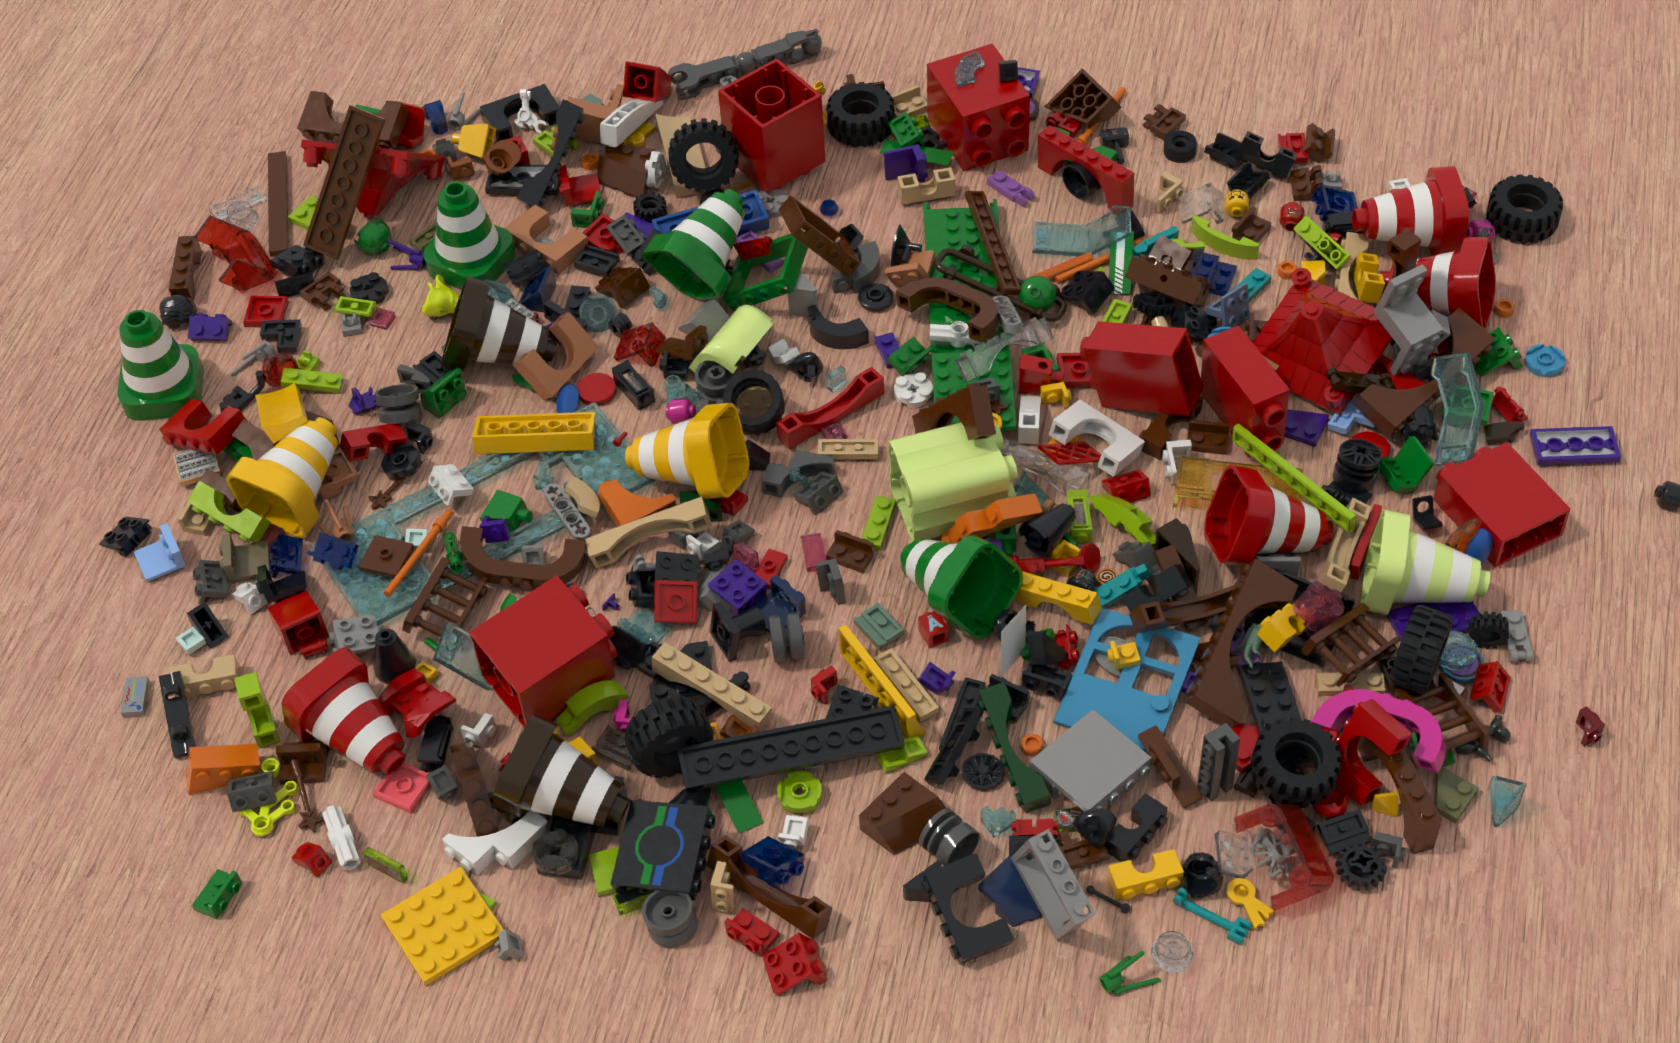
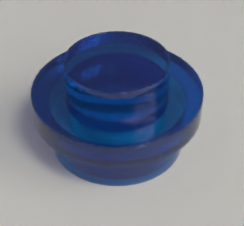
M824 200L820 206V212L825 216H833L838 212V205L834 200Z

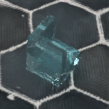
M986 806L980 810V822L994 838L1011 828V822H1016V813L1014 810L1007 812L1003 807L993 812L989 806Z

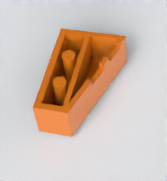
M257 744L189 747L186 770L188 795L228 786V780L259 774L260 760Z

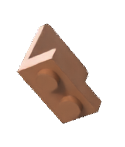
M928 250L910 253L907 263L900 261L898 266L886 267L885 275L895 287L904 286L915 280L929 278L935 252Z

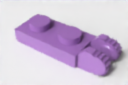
M1000 170L987 178V185L1012 202L1020 204V206L1027 204L1026 199L1032 201L1035 198V194L1030 188L1024 187Z

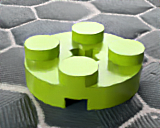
M802 770L793 771L787 774L788 777L784 778L783 781L782 779L777 786V796L784 811L805 813L813 812L817 809L822 798L821 782L814 778L812 773ZM798 789H802V791L805 793L802 795H797L794 792H797Z

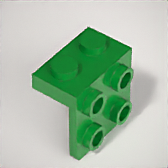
M1498 327L1489 333L1495 338L1491 344L1493 349L1485 357L1481 355L1480 361L1474 366L1480 376L1487 375L1508 361L1517 370L1523 367L1519 360L1522 356L1517 348H1512L1511 345L1514 342L1510 335H1504Z
M1410 436L1394 458L1382 457L1379 470L1390 484L1392 490L1395 492L1413 493L1433 467L1434 462L1415 436Z

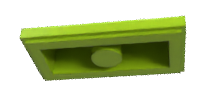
M340 296L334 309L336 313L349 315L355 313L357 316L369 318L378 311L376 301Z

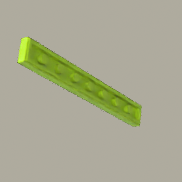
M1237 424L1233 427L1232 441L1312 505L1324 511L1326 516L1345 531L1350 533L1354 530L1356 515L1243 426Z

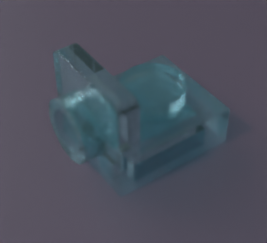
M539 460L533 477L535 489L542 492L548 484L555 483L554 477H551L552 469L549 468L548 460Z

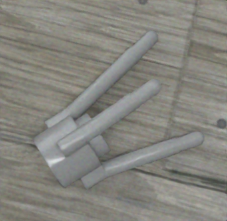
M464 92L461 94L460 99L456 100L452 115L448 121L449 126L455 130L461 129L463 125H468L480 113L479 108L465 120V115L459 111L464 100Z
M262 342L258 347L242 356V360L248 359L231 372V375L234 376L255 358L260 361L267 360L262 370L265 375L271 362L276 358L273 355L275 348L269 342Z

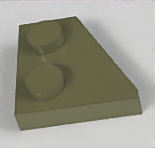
M1441 767L1437 774L1436 808L1439 814L1456 824L1477 794L1479 787Z

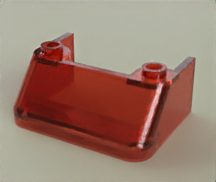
M210 215L193 237L194 240L209 245L216 257L227 259L230 265L219 278V282L229 285L237 291H247L273 280L278 274L276 268L271 266L270 259L258 239L246 229Z
M1267 804L1234 817V830L1236 834L1259 824L1270 828L1283 824L1301 862V865L1292 868L1289 872L1288 880L1292 888L1270 897L1271 909L1274 911L1332 887L1334 882L1333 872L1303 810L1299 806L1293 804Z

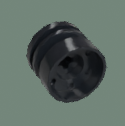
M1072 161L1062 169V179L1066 188L1078 199H1086L1094 194L1096 190L1102 188L1091 172L1077 162Z
M1349 439L1343 442L1339 447L1337 462L1333 470L1335 484L1341 489L1353 493H1364L1372 490L1375 486L1382 461V452L1379 447L1362 439Z

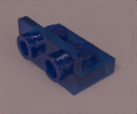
M320 532L314 551L308 550L307 554L313 556V561L325 564V561L330 562V567L342 570L343 567L351 569L359 545Z
M278 534L276 542L272 541L270 553L273 554V557H271L269 569L272 570V578H276L278 572L295 574L301 571L303 538Z

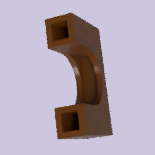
M244 419L232 434L240 443L251 449L252 459L256 461L279 443V441L273 443L264 431ZM208 468L199 481L223 493V503L240 513L242 509L234 497L226 478L221 477Z

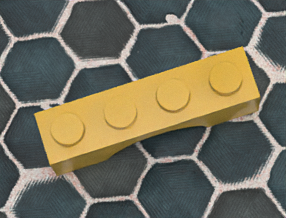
M1022 572V585L1016 595L1019 604L1037 608L1042 602L1053 603L1067 611L1074 620L1091 625L1102 610L1097 592Z

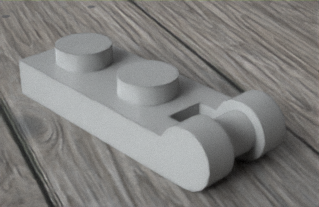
M1522 610L1500 611L1502 617H1506L1509 622V639L1505 643L1509 662H1517L1518 660L1532 662L1534 657L1533 650L1530 646Z

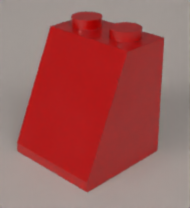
M626 61L623 97L658 102L670 95L672 77L661 67Z
M307 590L267 607L270 617L290 655L300 651V645L316 641L319 637L320 639L328 638V632L321 612Z

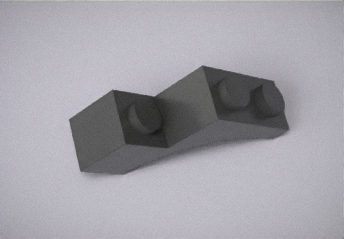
M796 449L789 467L769 462L761 479L762 493L782 498L785 491L797 481L817 476L820 472L834 475L835 458Z
M1127 541L1119 545V550L1113 553L1116 561L1124 562L1135 568L1145 564L1152 574L1146 581L1150 584L1156 595H1158L1161 590V583L1157 575L1161 571L1153 555L1155 551L1151 543H1141L1140 541L1130 543Z

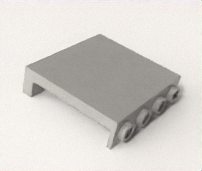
M1091 710L1031 759L1030 769L1042 775L1081 810L1086 811L1093 808L1105 809L1109 804L1113 805L1116 803L1122 793L1130 791L1140 778L1148 776L1151 771L1152 757L1095 710Z

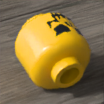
M1236 189L1227 193L1225 196V211L1229 216L1242 217L1244 212H1248L1249 197L1244 191Z

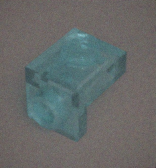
M687 383L667 391V404L672 399L687 398L697 408L698 394Z

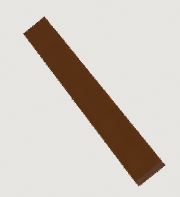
M286 151L268 153L270 256H277L289 249Z
M966 191V201L1001 294L1019 295L1021 291L1020 284L984 191Z

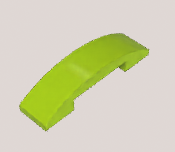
M1193 215L1191 231L1208 247L1236 258L1256 260L1258 258L1259 243L1245 237L1238 241L1210 228V221Z

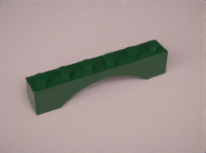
M1002 682L979 690L981 699L977 700L980 710L982 712L985 711L987 714V718H985L989 731L993 730L995 735L992 737L996 750L1000 749L1002 755L999 757L1003 768H1008L1010 774L1007 775L1011 788L1015 787L1017 793L1014 795L1018 806H1023L1025 813L1051 805L1050 794L1042 775L1027 767L1017 757L1009 743L1008 726L1013 706L1005 683Z

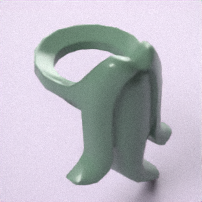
M1255 623L1248 628L1241 644L1235 648L1237 652L1243 651L1244 659L1250 668H1253V662L1250 657L1252 651L1259 656L1261 655L1259 652L1260 647L1270 648L1267 644H1263V640L1256 634L1262 627L1260 624L1257 625Z

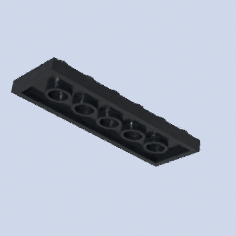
M1282 661L1253 664V668H1250L1249 664L1239 666V674L1258 735L1263 730H1266L1267 726L1271 723L1277 724V721L1285 718L1287 721H1290L1292 717L1302 721ZM1284 751L1276 755V759L1282 767L1291 766L1294 769L1314 768L1313 762L1300 752Z

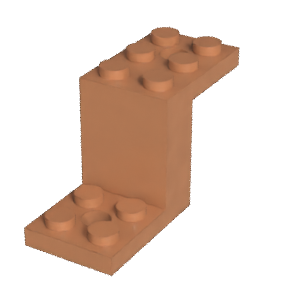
M617 83L616 90L611 92L610 100L612 102H608L607 106L568 96L567 101L583 108V114H585L582 124H578L575 129L578 131L575 138L601 144L600 123L621 106L624 85ZM555 127L553 132V138L556 139L552 141L551 150L554 152L558 140V127Z

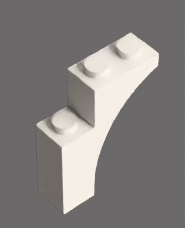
M529 811L513 825L490 835L463 837L448 833L442 839L445 847L444 852L450 859H457L464 870L467 872L471 870L476 875L481 873L495 858L501 865L504 866L506 864L513 870L542 842L548 821L538 813Z

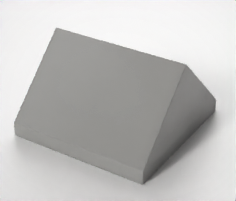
M800 270L794 291L788 293L789 314L807 317L809 306L816 305L818 308L817 289Z
M712 299L701 304L678 327V330L688 335L699 325L707 326L708 344L730 317L716 299Z
M1296 553L1260 554L1255 556L1256 559L1273 570L1277 568L1298 577L1301 557Z
M725 564L706 572L697 587V607L712 612L713 604L721 602L727 612L730 613L732 606L708 588V583L727 567Z

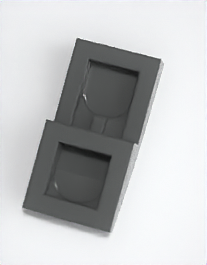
M402 364L398 366L397 372L401 383L417 386L419 393L424 392L431 386L430 379L420 371Z

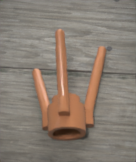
M326 499L324 502L336 525L333 528V534L321 524L318 527L332 539L334 544L345 545L355 535L351 527L347 507L343 506L346 525L340 523L331 504Z

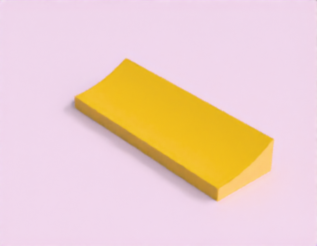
M295 382L275 392L255 395L261 427L273 443H276L308 421L300 389Z
M596 412L477 416L472 436L474 453L495 454L594 450Z
M845 624L839 627L840 654L873 696L879 697L878 703L882 708L894 705L903 736L905 738L919 736L920 738L927 734V731L916 719L915 712L848 626Z

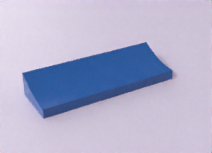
M757 190L739 194L745 201L742 207L746 214L737 237L750 230L756 233L769 229V216ZM698 207L653 219L652 226L660 231L661 234L670 233Z

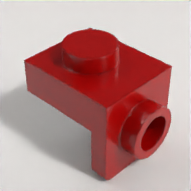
M832 665L827 669L819 671L816 676L811 678V694L823 704L828 702L827 690L838 684L837 671Z
M309 842L299 846L296 853L291 857L296 864L307 867L315 877H318L332 863V860L321 846Z

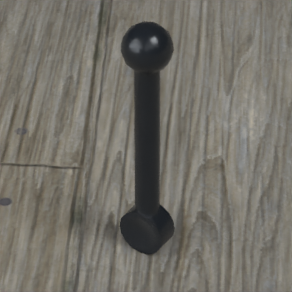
M1091 885L1086 888L1088 894H1094L1121 908V912L1124 914L1129 913V904H1121L1098 892Z

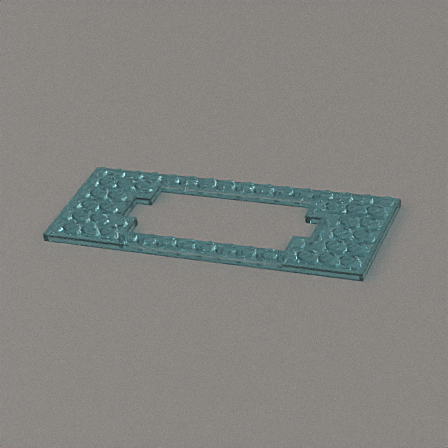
M595 402L573 412H596L594 450L495 453L459 470L473 487L537 454L548 469L563 462L572 475L586 483L596 495L599 486L608 480L616 479L622 487L631 493L656 481V479L640 477L636 474L635 470H630L627 467L625 451L630 444L624 438L620 447L614 446L613 440L619 438L621 433ZM569 481L563 483L564 489ZM430 485L352 524L351 527L355 535L349 543L345 545L334 544L330 537H326L311 545L312 551L357 617L373 615L378 626L411 609L432 573L429 572L421 559H419L391 597H386L383 592L393 578L362 572L358 567L375 535L405 542V537L396 525L443 502ZM570 496V497L572 498V501H571V502L574 504V506H575L576 509H577V508H578L577 502L575 501V499H574L572 496ZM599 500L600 509L604 508V506ZM564 504L558 507V509L563 510L567 508L568 505ZM551 511L510 532L511 537L509 541L489 543L483 546L482 550L490 558L503 561L522 551V546L533 545L565 527L556 514ZM579 512L583 518L589 516L587 514ZM571 517L567 522L573 523L577 521V518ZM462 560L463 570L455 574L465 579L474 576ZM442 579L440 582L441 587L446 590L457 585L448 579Z

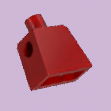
M1021 354L1019 394H1040L1041 386L1064 381V372L1053 371L1052 360Z

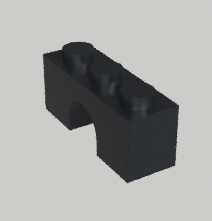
M1247 131L1236 156L1243 162L1254 164L1260 170H1268L1274 176L1286 179L1297 157V153L1281 146L1275 155H1266L1261 150L1264 138Z
M1174 564L1157 575L1161 583V590L1158 595L1151 594L1147 586L1144 585L1138 586L1122 596L1130 613L1142 604L1156 601L1171 602L1170 600L1176 596L1179 599L1189 593L1188 589L1193 587V584L1182 565Z
M1144 793L1132 807L1131 821L1139 827L1127 829L1118 823L1104 843L1108 854L1120 862L1131 859L1135 860L1139 856L1143 845H1148L1152 841L1158 828L1162 829L1167 823L1168 807Z

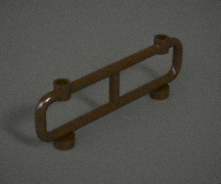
M963 245L959 251L952 248L943 249L934 260V267L937 271L944 274L943 278L955 279L992 297L1007 296L1014 307L1029 313V317L1033 322H1039L1040 319L1048 322L1059 321L1067 310L1066 302L1059 297L1060 289L1057 285H1055L1057 291L1055 304L1059 306V309L1055 314H1048L1044 312L1042 307L1034 308L1009 295H1002L998 283L994 288H991L958 273L955 267L948 268L941 264L946 256H953L994 275L991 265L973 258L975 251L970 245ZM1017 278V279H1018V282H1019V284H1020V286H1021V284L1024 282V280H1021V279Z

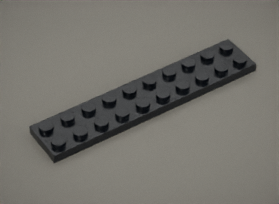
M893 705L678 747L677 755L685 790L688 792L904 749L905 743Z

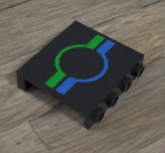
M631 800L610 884L615 892L626 894L627 888L689 894L691 900L695 901L697 893L701 890V873L706 868V851L711 846V829H714L716 822L715 815H713L709 806Z

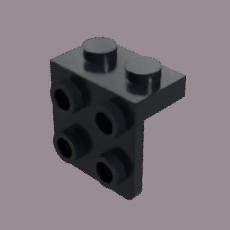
M1080 270L1062 288L1059 297L1063 300L1079 301L1088 315H1094L1115 287L1103 271Z
M1184 302L1178 309L1172 312L1171 327L1187 328L1188 335L1203 342L1211 334V331L1217 328V319L1214 316L1207 315L1200 308Z
M265 564L257 567L258 575L255 576L257 580L256 587L260 595L264 594L268 604L280 602L291 594L297 595L304 592L308 587L307 574L304 570L273 582Z

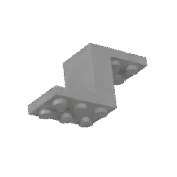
M1423 264L1391 279L1373 312L1401 349L1390 369L1394 376L1400 373L1405 374L1416 365L1421 366L1425 364L1444 330L1417 295V289L1424 281L1423 278L1427 272Z

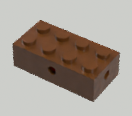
M1147 254L1132 257L1125 278L1192 305H1205L1213 285L1207 282V277L1190 275L1191 271L1183 268H1173V264L1165 261L1156 262L1157 258Z

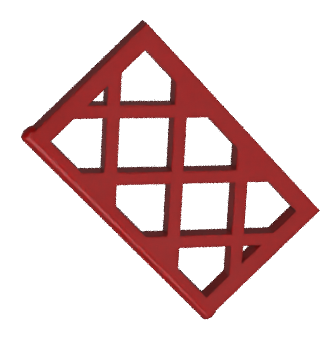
M1085 441L1069 442L1065 445L1055 443L1038 446L1040 451L1058 465L1099 462L1101 454Z

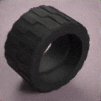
M752 369L737 373L728 381L727 386L724 388L723 403H733L735 405L739 394L750 387L767 389L772 395L770 409L764 415L757 418H747L740 414L739 417L742 430L746 434L760 435L761 433L769 432V430L776 427V422L782 419L785 411V400L779 383L772 375L762 370Z

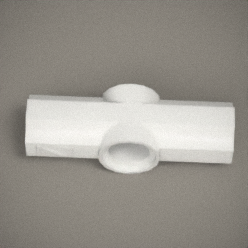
M956 321L951 325L930 324L929 341L950 342L954 347H964L967 343L982 344L969 338L968 325L964 322Z
M329 806L322 813L329 831L327 832L333 850L336 851L342 870H353L361 863L354 845L353 834L349 824L347 825L341 807Z

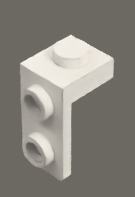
M1191 440L1166 442V449L1162 450L1163 462H1167L1165 467L1166 477L1170 478L1171 485L1176 484L1177 476L1174 460L1190 459Z

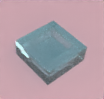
M841 365L826 375L827 389L832 393L847 382L846 369Z

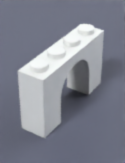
M1078 400L1053 420L1048 434L1064 445L1077 435L1084 433L1094 434L1103 438L1110 446L1102 452L1097 467L1113 477L1140 456L1145 443L1143 439L1082 400Z

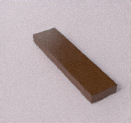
M1174 544L1153 552L1161 572L1174 564H1181L1183 567ZM1193 587L1188 589L1189 593L1184 597L1178 599L1176 596L1173 598L1174 602L1196 598ZM1204 619L1185 623L1184 625L1186 630L1189 631L1208 623V621Z

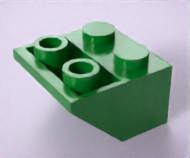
M456 368L447 372L420 394L421 403L425 410L437 418H441L467 396L461 369Z

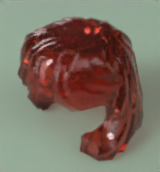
M285 353L265 360L262 365L265 382L269 386L280 387L284 367L299 369L296 359L292 355Z

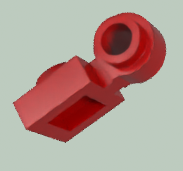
M1057 112L1051 113L1046 119L1047 127L1049 125L1070 132V137H1074L1082 128V122L1068 116L1063 119Z

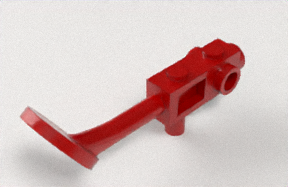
M1095 544L1084 545L1078 557L1045 560V557L1019 559V556H1008L1021 568L1022 572L1026 573L1045 572L1046 568L1081 565L1083 569H1089L1094 573L1098 570L1101 561L1099 548Z

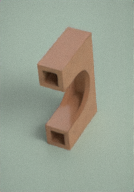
M534 205L504 229L511 233L514 247L521 253L527 254L537 249L546 267L550 265L553 267V272L559 274L576 260L582 250H585L586 244L589 245L588 238L578 230L573 229L556 242L546 244L536 242L534 239L551 225L548 212Z
M570 312L559 316L548 328L565 349L566 363L562 370L550 367L535 349L525 352L513 364L543 400L550 397L554 399L558 396L560 388L572 381L571 376L574 373H579L584 368L583 364L586 361H590L596 355L594 352L599 348Z

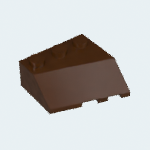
M1083 68L1044 106L1046 109L1087 125L1108 121L1122 108Z
M604 144L598 160L597 175L599 184L613 190L619 189L624 191V194L627 196L640 197L642 193L646 195L649 187L646 185L648 171L645 170L646 160H650L651 152L656 151V149L629 145L609 147Z
M903 772L859 815L860 830L891 854L895 855L917 844L925 825L936 813L946 809V807L936 794Z

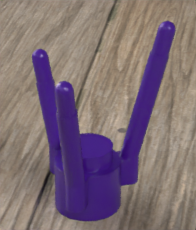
M388 240V243L394 245V249L409 254V262L412 263V265L391 266L392 270H419V267L425 268L424 252Z

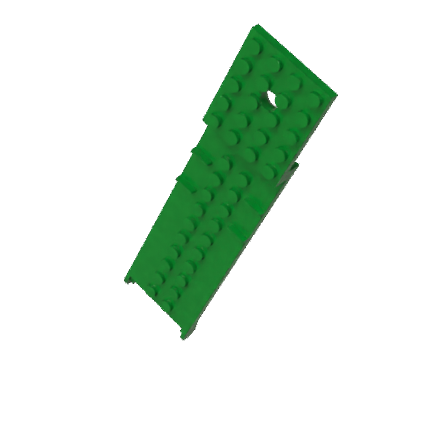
M993 199V203L989 205L999 230L997 199ZM923 202L926 251L933 250L936 258L943 249L952 248L959 251L963 245H970L975 251L973 258L991 265L969 208L931 209V205ZM946 256L941 262L945 267H955L958 273L991 288H994L997 284L994 275L953 256ZM933 261L929 278H943L944 274L936 270ZM955 279L953 280V281H956V282H958V283H960V284H963V285H965V286H968V285H966V284H964V283H962V282H960V281H957V280H955ZM944 303L928 304L929 324L951 325L956 321H961L968 325V321L975 317ZM999 323L998 331L988 341V345L967 343L964 347H954L950 342L930 341L933 347L931 362L934 403H936V397L947 398L948 394L957 393L956 390L966 388V385L974 383V381L993 377L995 383L1000 385L1001 403L1008 405V410L1000 411L1002 419L1000 431H1016L1008 333L1003 330L1001 324ZM954 416L950 425L960 423L961 421L958 417Z

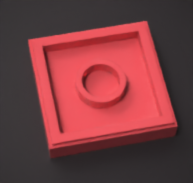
M403 763L394 773L385 775L373 792V796L380 801L412 813L430 788L426 775L429 773Z

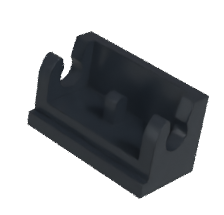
M537 249L503 264L513 285L546 268L541 258L542 256Z

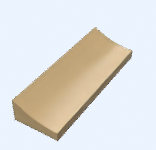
M655 114L657 129L676 198L705 193L706 190H701L699 193L695 192V188L689 190L685 188L684 183H678L677 177L673 176L669 166L668 148H670V140L674 138V133L677 129L681 130V125L687 123V125L691 124L690 120H692V117H670ZM696 144L688 150L686 159L697 168H706L700 146Z

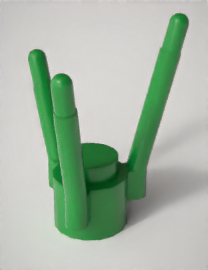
M1140 951L1132 958L1130 955L1126 956L1112 969L1099 977L1104 990L1108 994L1114 991L1116 996L1124 991L1158 983L1161 979L1154 978L1121 986L1124 982L1121 972L1145 954L1144 951Z

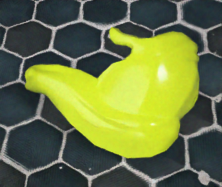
M436 275V289L431 282H428L427 285L430 287L426 302L422 306V313L427 317H441L448 313H454L459 299L458 293L445 285L444 278L441 275Z

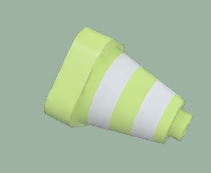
M1383 509L1366 554L1360 604L1365 603L1369 607V612L1388 615L1392 603L1472 602L1475 595H1486L1490 583V571L1481 570L1480 560L1411 530L1410 514Z

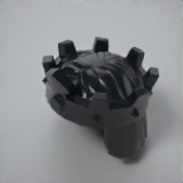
M1419 406L1415 410V420L1408 423L1401 430L1400 436L1403 445L1410 436H1415L1426 449L1429 447V441L1432 439L1437 441L1439 439L1437 433L1440 430L1433 421V412L1425 406Z

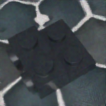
M296 244L272 258L270 262L272 267L294 277L310 273L324 265V255Z
M632 565L630 572L626 574V584L631 587L628 593L629 601H633L634 607L654 608L655 571H633Z

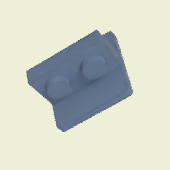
M1243 283L1207 306L1206 314L1222 319V327H1236L1245 322L1246 319L1248 320L1250 317L1248 284Z

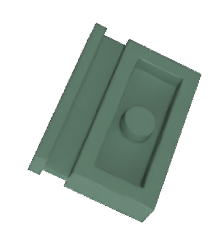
M879 603L861 613V616L858 618H854V624L878 650L904 635V629Z

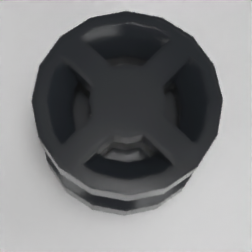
M621 312L616 316V319H611L608 322V326L616 336L620 337L624 334L625 330L628 331L632 328V323L627 315Z

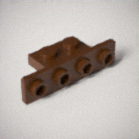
M1153 726L1138 734V739L1147 751V754L1152 757L1151 763L1156 765L1161 779L1164 783L1168 784L1181 806L1186 808L1200 801L1202 794L1158 726Z

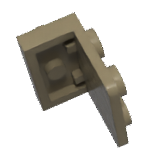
M230 533L222 535L219 551L223 559H220L219 563L221 571H225L229 582L255 577L258 575L257 567L264 564L270 573L269 545L266 541L235 546Z

